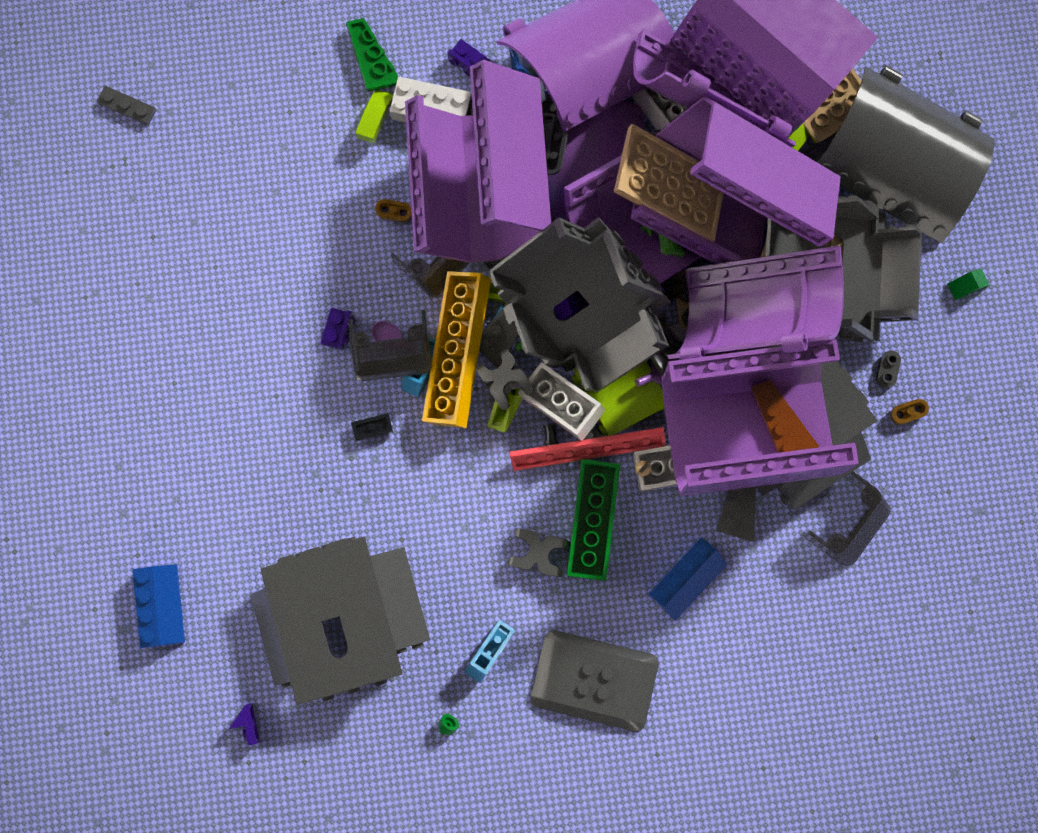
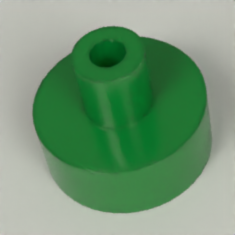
M450 714L443 715L438 721L439 732L442 735H453L459 728L457 719Z

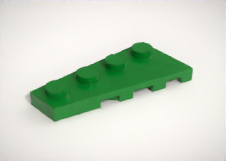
M361 18L347 21L346 27L366 92L396 86L398 75L394 70L395 68L386 57L382 46L380 47L366 20Z

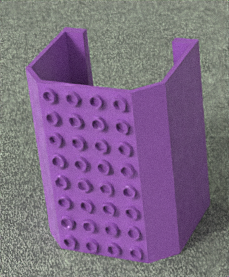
M697 0L670 40L677 48L683 50L692 61L699 64L705 73L715 78L720 86L725 87L731 92L735 99L740 100L748 110L766 120L775 115L791 124V135L836 89L878 39V36L837 0Z
M482 60L470 66L473 115L459 116L425 106L423 96L419 95L405 101L414 252L469 263L498 261L508 257L551 224L540 78Z
M703 96L656 134L655 137L699 161L692 167L691 175L723 192L715 241L711 242L644 204L639 206L633 203L631 219L714 264L760 258L764 230L768 218L819 247L834 238L841 177L715 101Z
M837 339L808 343L807 351L784 353L781 346L668 362L662 377L663 403L675 480L680 497L838 476L859 464L855 443L832 445L822 389V364L840 360ZM771 380L820 447L777 453L751 387Z

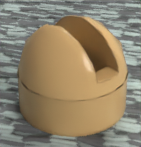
M647 461L638 462L635 467L637 475L641 477L649 475L651 465ZM644 464L648 465L643 473L639 471Z

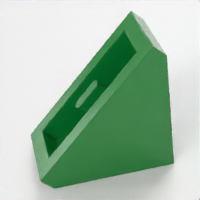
M982 269L970 271L947 283L955 301L990 286Z

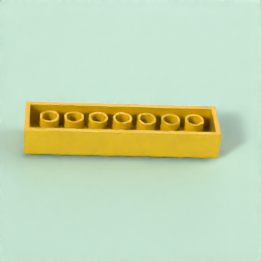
M447 271L422 421L428 424L465 429L467 427L476 373L475 368L477 367L491 279L482 273Z

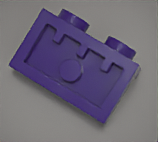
M462 39L458 41L452 50L449 49L447 51L448 61L456 67L457 65L461 67L463 72L469 77L470 66L482 60L490 61L489 58Z
M335 308L330 309L321 345L339 350H344V346H348L350 340L348 332L355 323L352 311L347 310L346 312Z

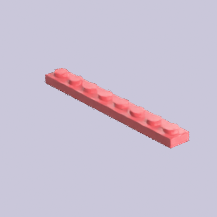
M660 427L583 441L579 440L511 451L510 458L513 471L582 459L611 456L665 447L664 428Z

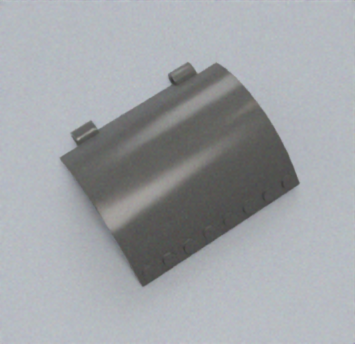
M885 65L879 74L865 67L863 78L852 106L834 139L817 163L841 177L839 187L863 200L872 201L879 209L906 224L915 225L922 233L943 243L966 212L985 178L994 152V138L978 130L982 124V118L968 110H965L959 117L899 83L903 74L890 66Z

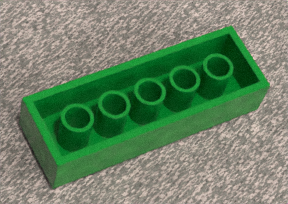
M582 459L580 462L566 572L568 577L606 581L620 464Z

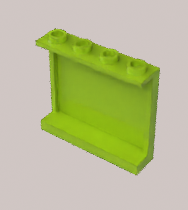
M647 361L598 393L585 390L582 386L579 372L576 368L573 369L571 378L575 386L579 385L583 392L601 403L606 410L598 420L600 423L598 428L603 437L615 435L664 410L663 390L659 384L653 381L639 387L635 385L636 379L650 373L651 368Z

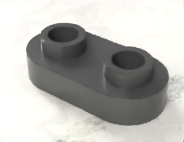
M887 351L880 358L876 382L881 388H890L897 381L901 357L896 351ZM889 357L894 358V363L889 361ZM885 375L890 377V381L885 379Z

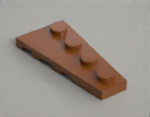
M771 380L751 387L777 453L820 447Z

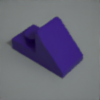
M252 703L244 705L229 728L245 726L243 737L244 741L248 742V746L260 742Z

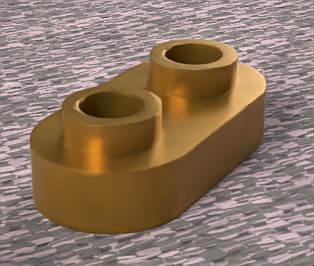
M382 199L375 206L376 214L381 219L404 223L412 218L411 206L405 202ZM388 208L389 210L387 213H383L382 209ZM402 211L407 212L405 216L400 215Z
M915 399L894 407L890 412V418L895 424L902 425L926 416L929 412V405L923 399ZM915 406L920 408V412L915 411ZM897 412L902 414L901 419L897 417Z

